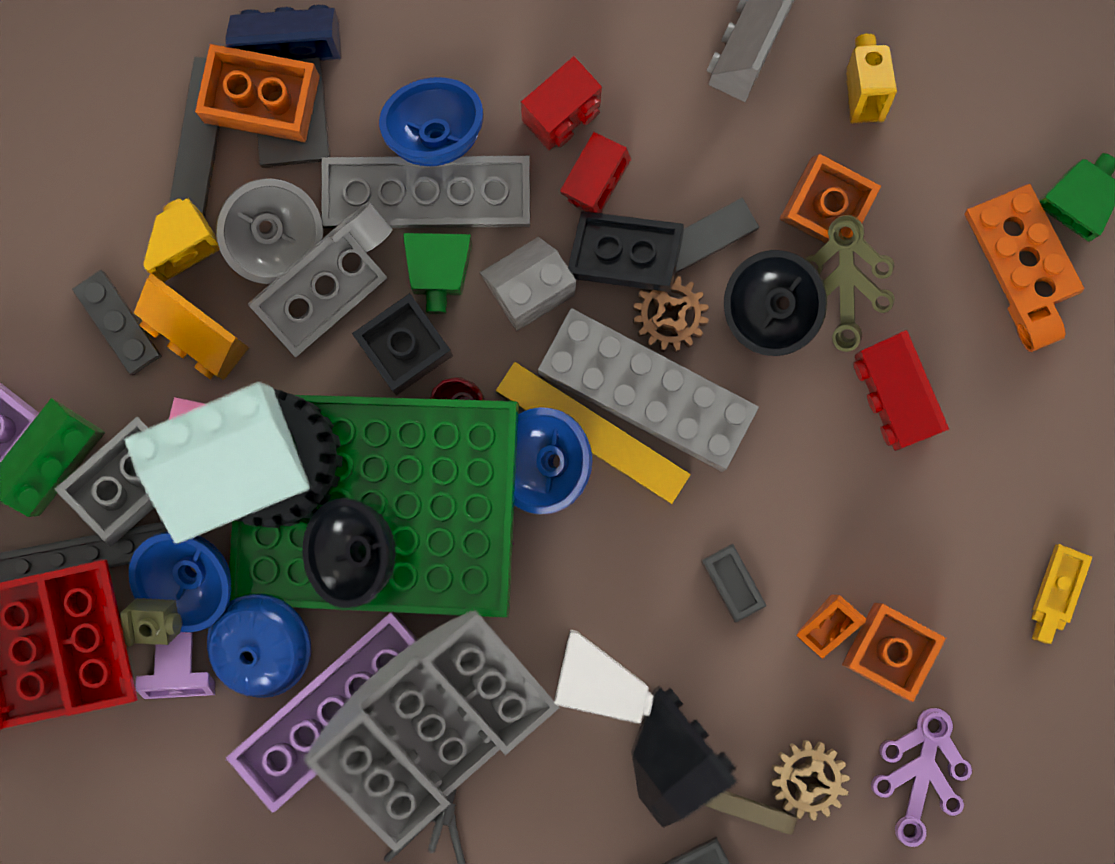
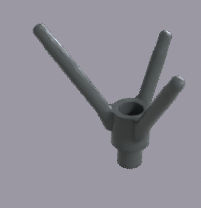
M455 789L447 796L450 805L430 821L434 822L435 826L428 851L430 853L435 852L443 825L448 826L457 863L466 864L456 827V815L454 814L456 805L453 804L457 791ZM422 828L415 836H413L407 843H405L398 851L394 852L391 849L390 852L384 857V861L390 862L424 828Z

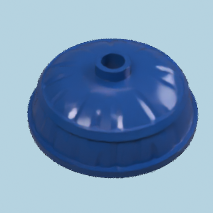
M444 77L425 78L405 85L387 100L380 114L379 127L387 146L402 159L420 166H441L459 159L473 146L481 129L484 113L479 96L468 85L458 80Z
M552 408L529 409L518 414L514 505L521 510L533 514H551L561 511L578 499L588 483L592 471L591 447L581 426L568 414ZM556 455L560 458V464L557 468L553 464Z
M162 532L145 540L136 549L131 558L129 584L134 598L176 600L177 612L182 619L180 632L204 630L213 625L227 609L231 595L230 570L222 553L207 539L198 535L175 544L169 532ZM190 566L193 567L197 573L193 572Z
M248 594L231 600L224 614L209 627L207 652L213 671L228 688L243 695L267 698L288 691L302 678L310 662L311 639L301 616L286 602L270 595ZM244 651L252 653L253 661L245 658Z

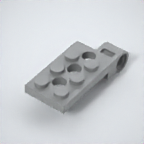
M370 202L365 203L248 303L249 307L296 358L387 279V276L366 252L382 243L393 229ZM348 253H357L360 257L359 267L352 272L345 271L342 267L343 257ZM324 275L332 277L334 281L333 290L328 294H319L315 289L316 280ZM297 298L304 299L308 304L307 312L301 317H293L288 311L291 301Z

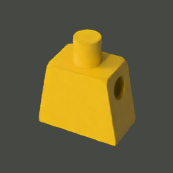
M862 34L855 38L856 48L853 49L847 66L850 123L885 121L897 93L890 47L887 45H877L874 34Z

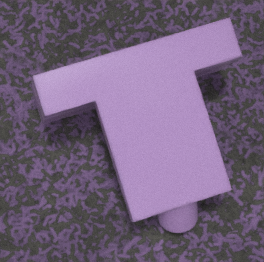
M180 632L168 645L156 644L154 675L136 676V691L144 699L215 695V680L208 672L192 673V632Z

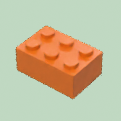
M210 44L195 112L205 124L306 143L320 76L314 63Z

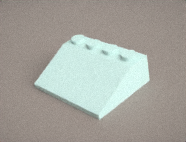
M260 382L124 439L135 471L175 544L189 540L311 489L273 387Z

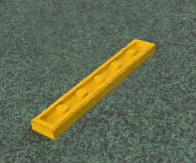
M516 362L513 363L496 389L497 393L509 401L518 402L519 407L525 411L543 407L557 409L568 414L585 432L592 454L670 504H673L691 475Z

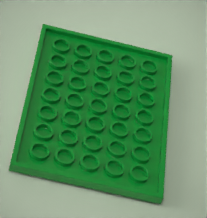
M295 395L321 409V414L328 417L334 425L331 430L332 433L339 436L341 446L336 448L337 455L342 456V467H336L335 476L340 477L337 487L331 486L327 492L331 496L329 501L340 498L355 499L374 509L385 519L391 529L396 546L394 570L387 585L368 603L354 608L336 607L318 595L312 587L304 568L302 554L303 538L311 517L309 519H300L299 524L280 526L279 528L246 525L242 521H232L229 562L231 595L229 602L243 595L265 594L276 597L295 608L464 615L475 610L482 617L508 618L519 403L514 401ZM290 433L291 438H292V441H293L294 446H295V449H296L297 454H298L296 442H295V440H294L292 434Z

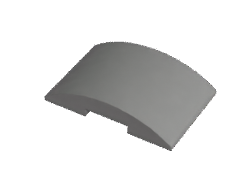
M474 610L426 634L378 670L334 715L304 757V761L396 852L450 805L447 796L499 750L504 755H507L560 707L555 704V701Z

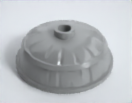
M264 178L240 186L226 199L218 215L216 237L222 256L235 272L253 282L271 284L322 240L323 227L321 216L315 203L302 189L281 179ZM263 221L271 223V229L266 233L259 230V225Z

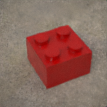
M573 56L521 101L522 122L548 151L555 145L560 148L574 136L572 131L581 123L587 125L600 113L598 108L601 103L602 86L578 59Z

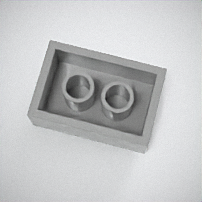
M138 417L132 420L55 489L110 547L155 508L135 471L124 440L149 429Z

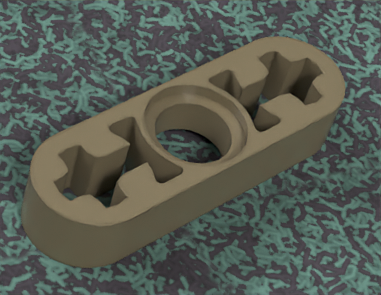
M728 791L723 792L704 805L793 835L798 819L794 814Z

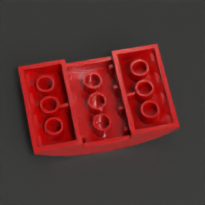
M107 559L0 583V730L64 715L71 716L138 701Z

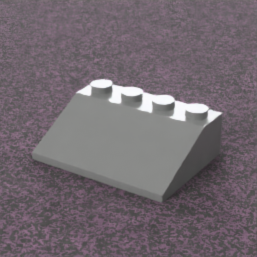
M740 0L736 11L741 13L736 24L729 23L721 40L726 43L722 54L715 52L708 66L707 72L712 74L708 85L746 102L794 0Z

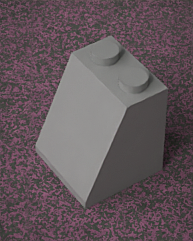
M540 237L533 239L480 272V275L516 332L575 296V278L558 251Z

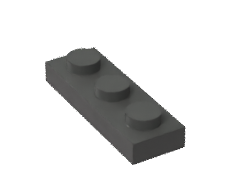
M99 270L72 289L130 375H135L161 357V354L144 329L139 326L140 323L104 271Z

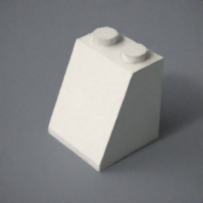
M570 630L555 694V704L641 724L642 716H649L652 706L653 695H651V692H648L649 687L579 632Z

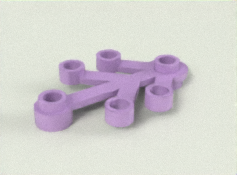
M929 708L923 711L917 719L916 729L896 741H884L879 749L880 755L884 760L895 763L902 758L903 752L922 743L920 756L887 776H875L871 782L872 791L879 797L886 798L893 794L895 788L914 777L906 815L899 819L895 826L897 838L909 847L919 846L926 838V827L920 819L929 781L939 795L940 807L945 813L956 816L964 808L962 798L954 794L935 762L937 747L940 748L949 762L948 772L951 777L964 781L972 774L970 763L961 757L950 738L953 730L950 716L938 708ZM933 719L939 722V729L936 732H930L928 729V724ZM890 745H895L897 748L896 755L888 758L885 753L886 748ZM958 763H963L965 765V772L957 776L954 768ZM881 780L888 781L889 787L885 792H879L877 789V784ZM950 798L957 800V807L954 810H948L946 807V802ZM907 824L914 825L915 831L911 836H905L903 833V829Z

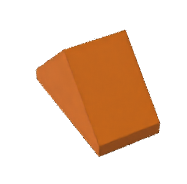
M831 594L798 631L796 636L823 659L862 626L867 619L840 595Z

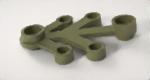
M851 215L837 217L829 227V241L815 255H809L805 258L808 262L813 261L818 265L817 272L820 275L824 268V263L839 251V266L823 283L827 296L840 285V324L833 332L832 340L836 348L844 352L853 351L862 340V330L855 323V286L872 302L873 308L879 313L890 311L895 302V297L891 291L881 290L854 264L855 251L872 266L873 275L879 279L888 278L895 267L891 257L880 255L863 239L864 227L860 220ZM849 227L853 231V236L849 238L844 237L841 234V228ZM877 263H887L889 266V271H879L877 268ZM880 296L887 297L889 305L881 306L877 298ZM843 330H852L855 337L852 339L846 338L843 335Z

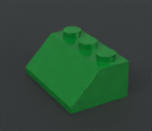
M51 398L0 462V502L27 517L40 516L57 495L55 489L76 471L105 432Z

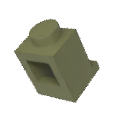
M136 598L120 613L126 646H132L134 643L168 645L180 633L182 626L181 616L177 612L176 600Z

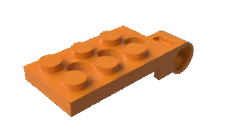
M1029 183L967 209L965 216L1010 303L1007 309L1017 327L1019 338L1024 347L1029 352H1033L1064 339L1066 335L1065 327L1054 304L1081 294L1085 288L1031 184ZM1008 221L1016 222L1021 227V234L1018 236L1007 234L1003 227L1004 223ZM1023 251L1033 253L1037 259V264L1025 266L1019 260V253ZM1040 281L1048 283L1052 288V295L1049 297L1038 295L1034 288L1035 283Z

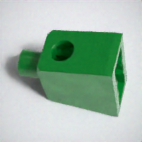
M1101 153L1094 164L1086 159L1076 163L1039 199L1044 211L1088 242L1100 236L1115 207V179L1111 177L1115 171V157L1107 153Z
M404 233L410 286L413 294L426 295V313L446 314L447 295H462L472 248L471 235Z

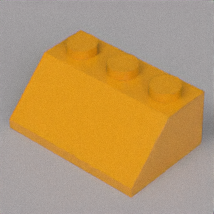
M152 273L149 275L134 310V314L142 319L139 326L155 338L161 333L170 340L167 344L170 350L183 359L187 354L197 361L194 368L210 380L214 375L225 380L249 347Z

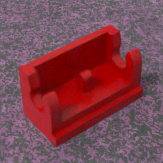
M593 132L560 189L561 194L568 197L567 201L586 212L601 213L631 161L627 147Z

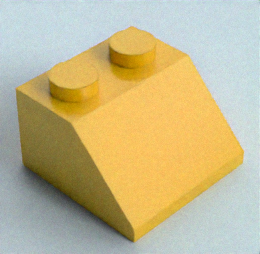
M188 198L183 201L182 199H176L163 207L164 212L157 215L143 266L148 273H152L162 282H166L220 250L217 238L205 217Z

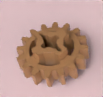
M677 276L671 292L682 295L683 298L681 299L669 297L665 291L650 290V293L641 290L638 296L644 302L634 304L633 310L640 312L641 315L633 318V324H642L643 327L639 330L638 336L642 337L648 334L650 336L647 344L649 347L654 345L655 342H659L660 352H664L668 345H672L673 350L679 352L680 343L683 342L690 348L693 345L691 336L700 338L703 335L698 325H707L709 319L701 316V313L706 312L709 307L698 302L703 297V292L696 294L691 292L694 285L693 282L688 283L684 287L681 285V277ZM653 300L657 311L656 315L648 320V306ZM666 307L670 311L680 309L675 322L672 318L661 320ZM693 309V323L688 328L685 315ZM661 329L672 331L674 337L661 335L658 331Z

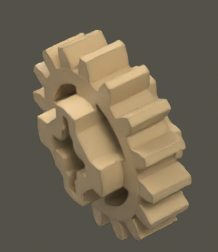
M803 740L802 749H799L793 743L790 744L791 754L787 756L780 752L778 755L783 763L781 765H772L771 767L779 773L778 777L770 779V783L773 786L780 787L773 794L777 800L786 799L782 807L787 812L795 807V816L801 819L805 811L808 812L811 820H816L817 811H821L826 817L830 816L828 806L832 804L840 808L842 805L836 799L839 794L848 795V791L841 787V782L850 780L847 774L840 773V770L846 766L843 760L834 762L837 752L834 749H830L824 753L825 744L819 741L814 749H812L808 740ZM807 757L805 763L797 767L792 766L800 758ZM824 761L831 769L832 780L826 778L823 772ZM812 773L823 784L810 783L807 787L796 775L803 777L810 776ZM787 780L794 782L797 788L795 799L788 790ZM822 793L827 794L820 801L813 803L814 797Z

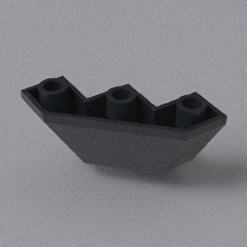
M657 686L652 693L653 701L650 714L643 717L631 750L638 796L663 828L683 820L731 788L738 781L731 774L737 768L723 751L716 755L704 741L709 737V734L697 719L690 723L679 710L683 703L674 691L669 688L664 692L660 686Z

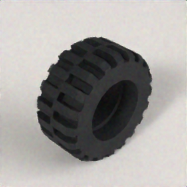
M273 389L288 430L296 442L298 456L311 489L234 521H242L244 524L252 526L279 528L280 526L299 524L302 518L309 519L316 512V507L319 504L323 505L329 501L331 496L327 492L331 486L337 487L340 477L335 476L336 467H342V456L337 455L336 448L341 446L339 436L332 433L331 430L334 425L328 417L321 414V409L301 397L282 390Z

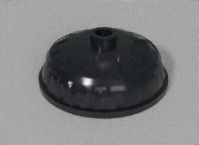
M783 250L763 251L747 258L731 275L724 294L725 318L733 335L746 348L766 356L788 355L808 345L820 331L827 311L826 289L817 270L803 257ZM784 296L789 299V307L785 310L780 306V300Z
M351 498L331 500L316 510L306 527L302 546L304 568L314 590L329 604L340 608L362 606L371 601L387 585L393 573L396 560V546L391 529L377 511L368 507L363 502Z

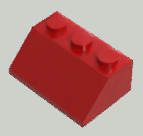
M907 330L865 348L854 355L856 361L853 362L856 375L860 381L865 380L870 392L867 394L868 403L875 414L879 413L883 422V426L880 427L882 436L888 446H893L894 451L949 430Z

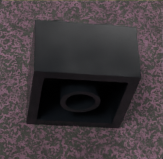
M411 293L352 333L396 396L453 356L450 348Z

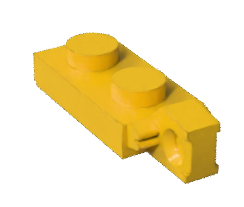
M1055 544L1032 609L1031 619L1037 621L1032 639L1044 644H1051L1056 629L1063 630L1066 623H1070L1092 561V556L1061 544Z

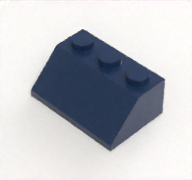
M312 5L309 7V10L280 7L276 8L274 12L266 13L248 9L241 11L238 15H230L225 37L227 47L293 60L317 57L320 60L341 59L339 19L334 8H329L326 5Z

